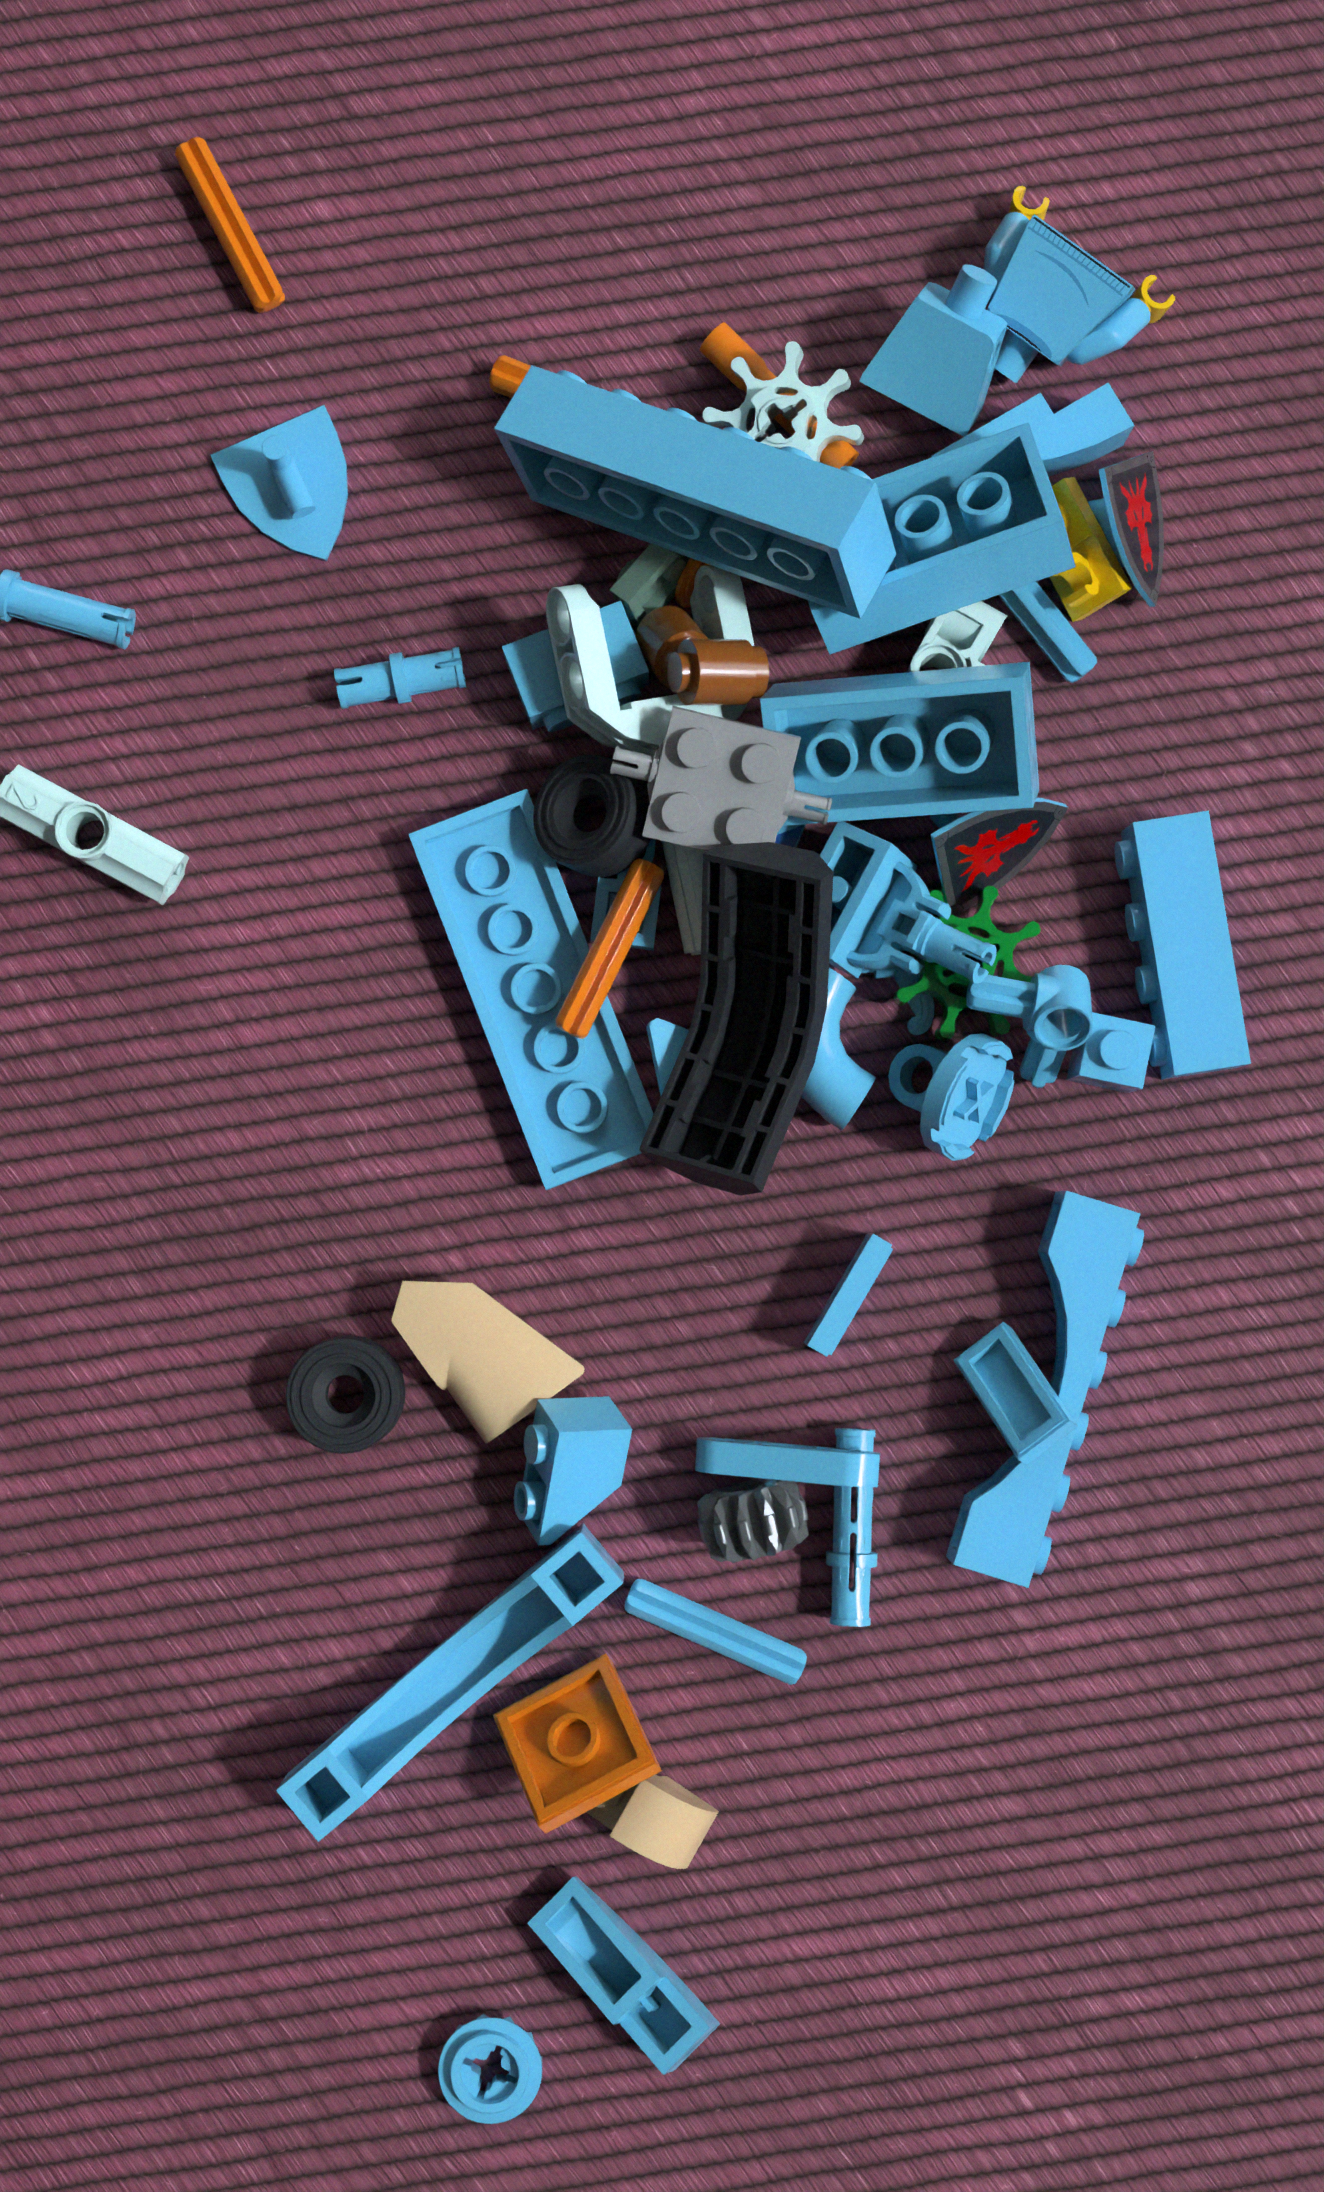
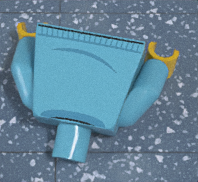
M1018 186L1014 190L1008 214L1005 215L988 242L984 255V270L997 280V285L988 301L989 306L987 310L1003 318L1007 322L1008 329L1001 345L995 369L1015 383L1021 378L1038 352L1058 366H1062L1067 361L1072 364L1084 365L1121 349L1148 323H1155L1160 320L1175 301L1173 294L1164 303L1154 302L1149 297L1147 290L1158 279L1155 275L1146 277L1135 291L1133 285L1047 224L1044 219L1050 202L1049 198L1045 197L1042 205L1036 209H1028L1022 206L1021 203L1026 191L1024 186Z

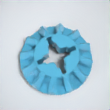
M484 2013L476 2020L465 2025L459 2024L443 2046L438 2066L440 2087L453 2109L469 2120L484 2124H496L515 2118L532 2103L537 2095L542 2079V2056H540L534 2042L532 2032H526L516 2025L510 2016L504 2019L491 2018ZM496 2045L501 2046V2067L509 2071L506 2076L496 2074L492 2082L487 2083L485 2091H481V2067L473 2063L475 2058L486 2060L490 2052L495 2051Z

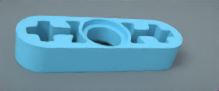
M699 1437L697 1438L695 1471L847 1487H878L880 1453L765 1441Z

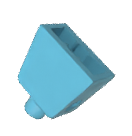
M965 264L962 266L951 291L936 283L928 282L865 369L859 382L965 437L982 411L1007 329V322L1003 318L985 309L997 285L995 277L984 269Z

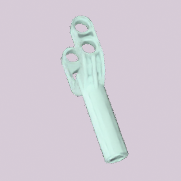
M712 565L701 566L697 570L694 590L690 599L694 622L708 639H745L752 646H755L740 576ZM581 584L554 587L548 592L546 599L547 624L567 719L602 745L612 748L618 746L622 749L654 756L656 750L665 739L673 706L730 720H736L741 716L746 705H684L680 701L678 694L634 701L619 706L599 606L590 598L586 589ZM661 841L684 953H691V956L701 954L703 853L707 851Z

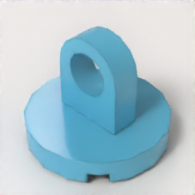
M982 1033L968 1035L955 1044L949 1052L927 1045L914 1044L905 1047L897 1053L889 1070V1086L898 1101L921 1112L920 1132L926 1147L952 1161L961 1160L974 1154L975 1151L971 1150L970 1146L977 1139L986 1142L993 1135L1007 1110L1014 1088V1072L1006 1069L1007 1061L1013 1059L1011 1049L1002 1041ZM927 1060L933 1068V1077L927 1090L918 1094L912 1086V1074L918 1064Z

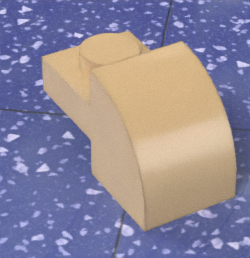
M655 1774L586 1813L611 1829L610 1836L638 1854L671 1868L686 1869L719 1811L668 1776H657Z

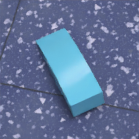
M1109 383L1099 387L1053 414L1042 394L1039 393L935 453L931 458L1029 422L1047 475L1050 477L1088 464L1122 447L1135 425Z
M577 1876L572 1877L528 1922V1925L613 2025L620 2023L663 2075L676 2070L720 2025L719 2021L656 1952Z

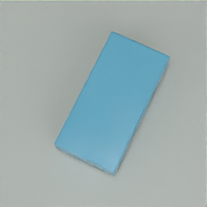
M873 1233L866 1234L806 1337L804 1343L826 1357L828 1354H833L893 1251L891 1248L892 1244Z
M1005 1322L999 1324L954 1359L955 1364L1016 1458L1025 1465H1028L1078 1427L1014 1330Z

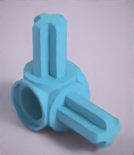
M1070 965L1051 966L1040 973H1035L1030 982L987 975L979 984L969 981L966 1004L970 1009L1023 1019V1028L1031 1038L1019 1071L1021 1077L1031 1081L1034 1087L1043 1088L1046 1083H1053L1057 1078L1066 1051L1081 1046L1087 1042L1092 1034L1093 1017L1090 983L1087 976L1078 968Z

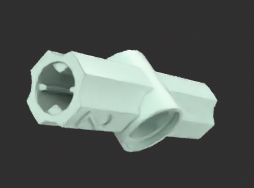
M19 764L10 774L5 776L0 785V818L161 905H164L166 900L175 893L185 875V868L189 860L186 854L115 817L98 804L78 797ZM100 820L104 826L102 840L97 846L82 850L78 844L80 829L90 821Z

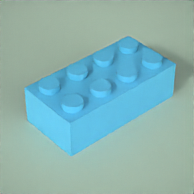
M1029 422L872 479L876 481L896 551L895 558L861 619L809 600L808 602L829 654H833L1075 568L1065 523Z
M1030 662L773 684L760 698L763 728L801 737L793 768L795 790L826 798L831 797L830 811L808 805L804 806L828 812L827 822L1034 807L1040 788ZM788 815L783 826L818 822Z

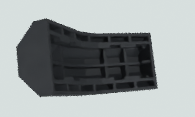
M773 842L715 846L703 853L701 967L696 1004L691 1027L639 1148V1151L649 1160L695 1183L739 1196L762 1193L815 1063L827 1010L833 871L817 852Z

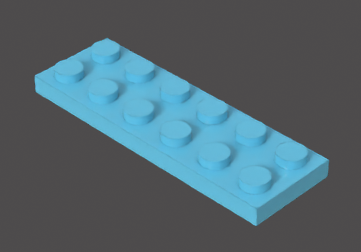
M524 789L408 835L545 1190H549L642 1154L639 1148L654 1114L608 995L588 1035L584 1039L571 1036L556 1026L555 1019L590 949L557 864L538 842L533 823L534 805L528 790Z

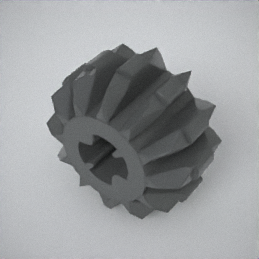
M752 1478L740 1483H731L730 1486L714 1489L710 1494L704 1495L697 1503L700 1517L697 1520L701 1538L707 1546L710 1558L720 1562L730 1561L735 1563L748 1559L754 1561L764 1556H775L777 1552L793 1549L809 1535L806 1522L808 1520L805 1500L800 1495L798 1485L794 1481Z

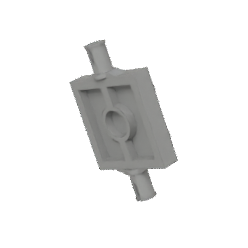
M676 706L672 707L665 739L656 750L654 756L616 746L613 759L637 764L638 766L613 761L610 774H618L648 782L647 788L650 804L642 836L703 851H708L715 846L775 843L777 833L786 822L788 815L826 825L829 817L828 812L804 806L808 805L830 811L832 804L831 797L826 798L795 790L793 768L801 740L800 736Z

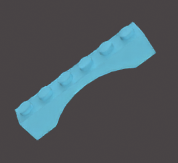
M1069 1191L1055 1192L1038 1249L1039 1257L1050 1282L1056 1312V1357L1050 1385L1078 1427L1028 1465L1019 1461L1015 1454H1013L990 1478L964 1495L946 1557L953 1565L1029 1588L1033 1573L1038 1575L1043 1573L1052 1543L1050 1537L1044 1536L1051 1511L1060 1513L1069 1491L1070 1476L1063 1474L1070 1449L1075 1451L1080 1449L1088 1427L1089 1415L1081 1412L1088 1388H1098L1105 1371L1107 1353L1100 1351L1106 1327L1115 1328L1123 1311L1126 1292L1118 1289L1124 1267L1125 1264L1133 1266L1136 1263L1142 1247L1144 1230L1136 1228L1140 1213Z
M582 1523L288 1772L277 1788V1793L319 1842L370 1799L410 1759L473 1703L527 1659L574 1626L624 1582V1571L586 1525Z

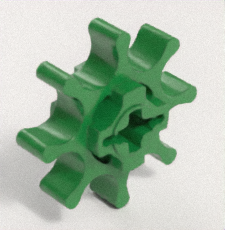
M987 886L979 892L977 910L972 917L958 918L951 914L949 919L946 920L931 913L944 924L982 942L995 945L997 951L993 965L990 966L982 961L979 962V967L986 969L989 972L988 975L994 976L996 965H998V977L1024 982L1031 981V976L1020 973L1015 967L1012 959L1013 950L1017 943L1036 937L1041 931L1040 925L1035 921H1031L1015 933H1004L998 930L990 917L991 906L998 896L996 887ZM932 890L930 892L932 897L944 902L943 895L939 890ZM969 931L975 932V933H977V934H979V935H981V936H983V937L974 935V934L970 933ZM914 955L919 963L923 965L920 977L915 985L903 987L893 994V1001L895 1004L902 1006L918 994H929L935 997L943 1010L942 1021L935 1031V1037L940 1041H946L954 1036L955 1020L959 1012L967 1008L970 1009L966 1004L969 979L958 973L944 977L942 972L947 970V968L935 962L929 963ZM949 989L962 993L964 997L951 993ZM977 1010L987 1019L992 1036L998 1037L1010 1030V1023L1003 1015Z

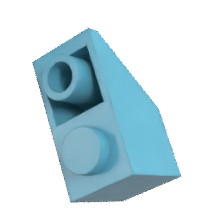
M609 1396L537 1399L533 1425H528L524 1435V1451L527 1460L523 1481H519L515 1487L514 1507L519 1520H524L538 1545H551L622 1484L632 1428Z

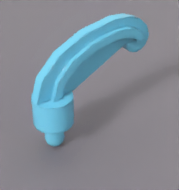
M898 966L884 970L863 968L861 972L873 973L875 979L894 977L899 988L915 985L920 977V972L915 975ZM918 994L908 1001L915 1014V1017H912L907 1023L908 1031L913 1035L925 1033L931 1026L934 1018L935 1005L933 996Z

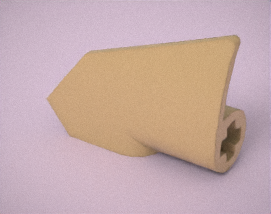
M402 1281L391 1322L435 1383L442 1390L447 1389L485 1444L535 1410L537 1399H550L584 1373L585 1368L581 1363L474 1283Z

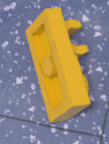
M1070 477L1063 478L1054 484L1052 489L1065 523L1076 567L1050 576V579L1072 622L1085 619L1132 589V586L1076 478Z

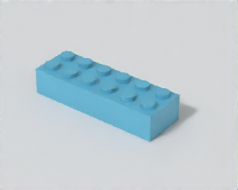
M531 365L494 428L532 501L859 619L863 616L896 556L876 481H873L861 470L850 466H843L838 469L814 461L809 455L797 448L784 446L778 449L755 441L749 434L738 428L725 427L722 430L697 421L684 410L668 408L666 411L642 403L636 396L625 390L613 389L610 392L589 385L579 376L569 371L560 370L556 374Z

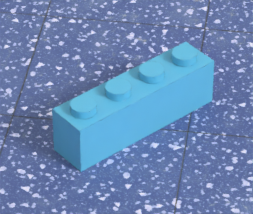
M1209 811L1133 822L1121 832L1122 841L1115 843V862L1120 879L1129 880L1132 903L1125 906V922L1131 942L1139 941L1143 965L1135 969L1137 994L1141 1004L1149 1003L1152 1025H1155L1149 1062L1152 1067L1159 1066L1161 1080L1249 1065L1251 1060Z

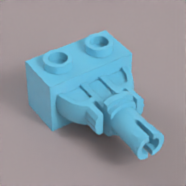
M844 821L837 822L820 854V857L833 871L829 965L855 978H859L863 968L884 970L896 966L916 975L921 971L923 965L913 957L902 953L903 951H908L929 963L935 962L968 978L973 983H981L989 972L979 967L980 964L965 957V955H969L992 966L996 958L997 949L995 945L982 942L944 924L940 919L925 912L929 911L948 920L951 915V908L949 904L930 895L924 881L915 872L918 866L895 845Z

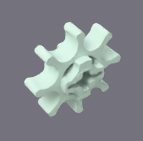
M794 341L788 342L785 346L786 364L784 370L778 377L772 380L762 381L755 378L742 357L734 358L731 362V368L736 376L745 382L747 387L745 401L739 408L729 412H723L713 407H707L703 411V419L710 426L738 428L749 434L755 441L778 449L784 446L797 448L817 462H820L822 450L834 441H845L858 446L864 440V435L858 425L838 426L827 418V407L830 400L836 394L849 389L851 385L847 372L843 369L836 370L832 377L821 386L811 387L805 385L798 377V369L804 354L800 345ZM781 393H792V394H795V395H793V396H788V395H779V394H781ZM781 413L786 419H793L791 423L795 433L786 440L780 433L773 434L776 429L772 420ZM755 414L754 426L750 430L751 420L753 415ZM817 422L815 436L811 439L812 427Z

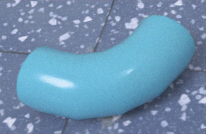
M829 967L827 1010L815 1063L801 1097L826 1121L843 1130L867 1095L876 1077L855 1063L847 1055L841 1042L840 1020L847 1003L856 991V987Z

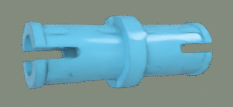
M459 647L404 658L402 652L389 654L390 661L345 669H334L335 681L339 684L336 688L342 709L397 698L399 704L412 702V695L460 687V689L466 688Z

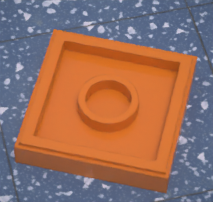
M607 1654L598 1657L493 1714L538 1827L545 1834L662 1771L616 1668Z

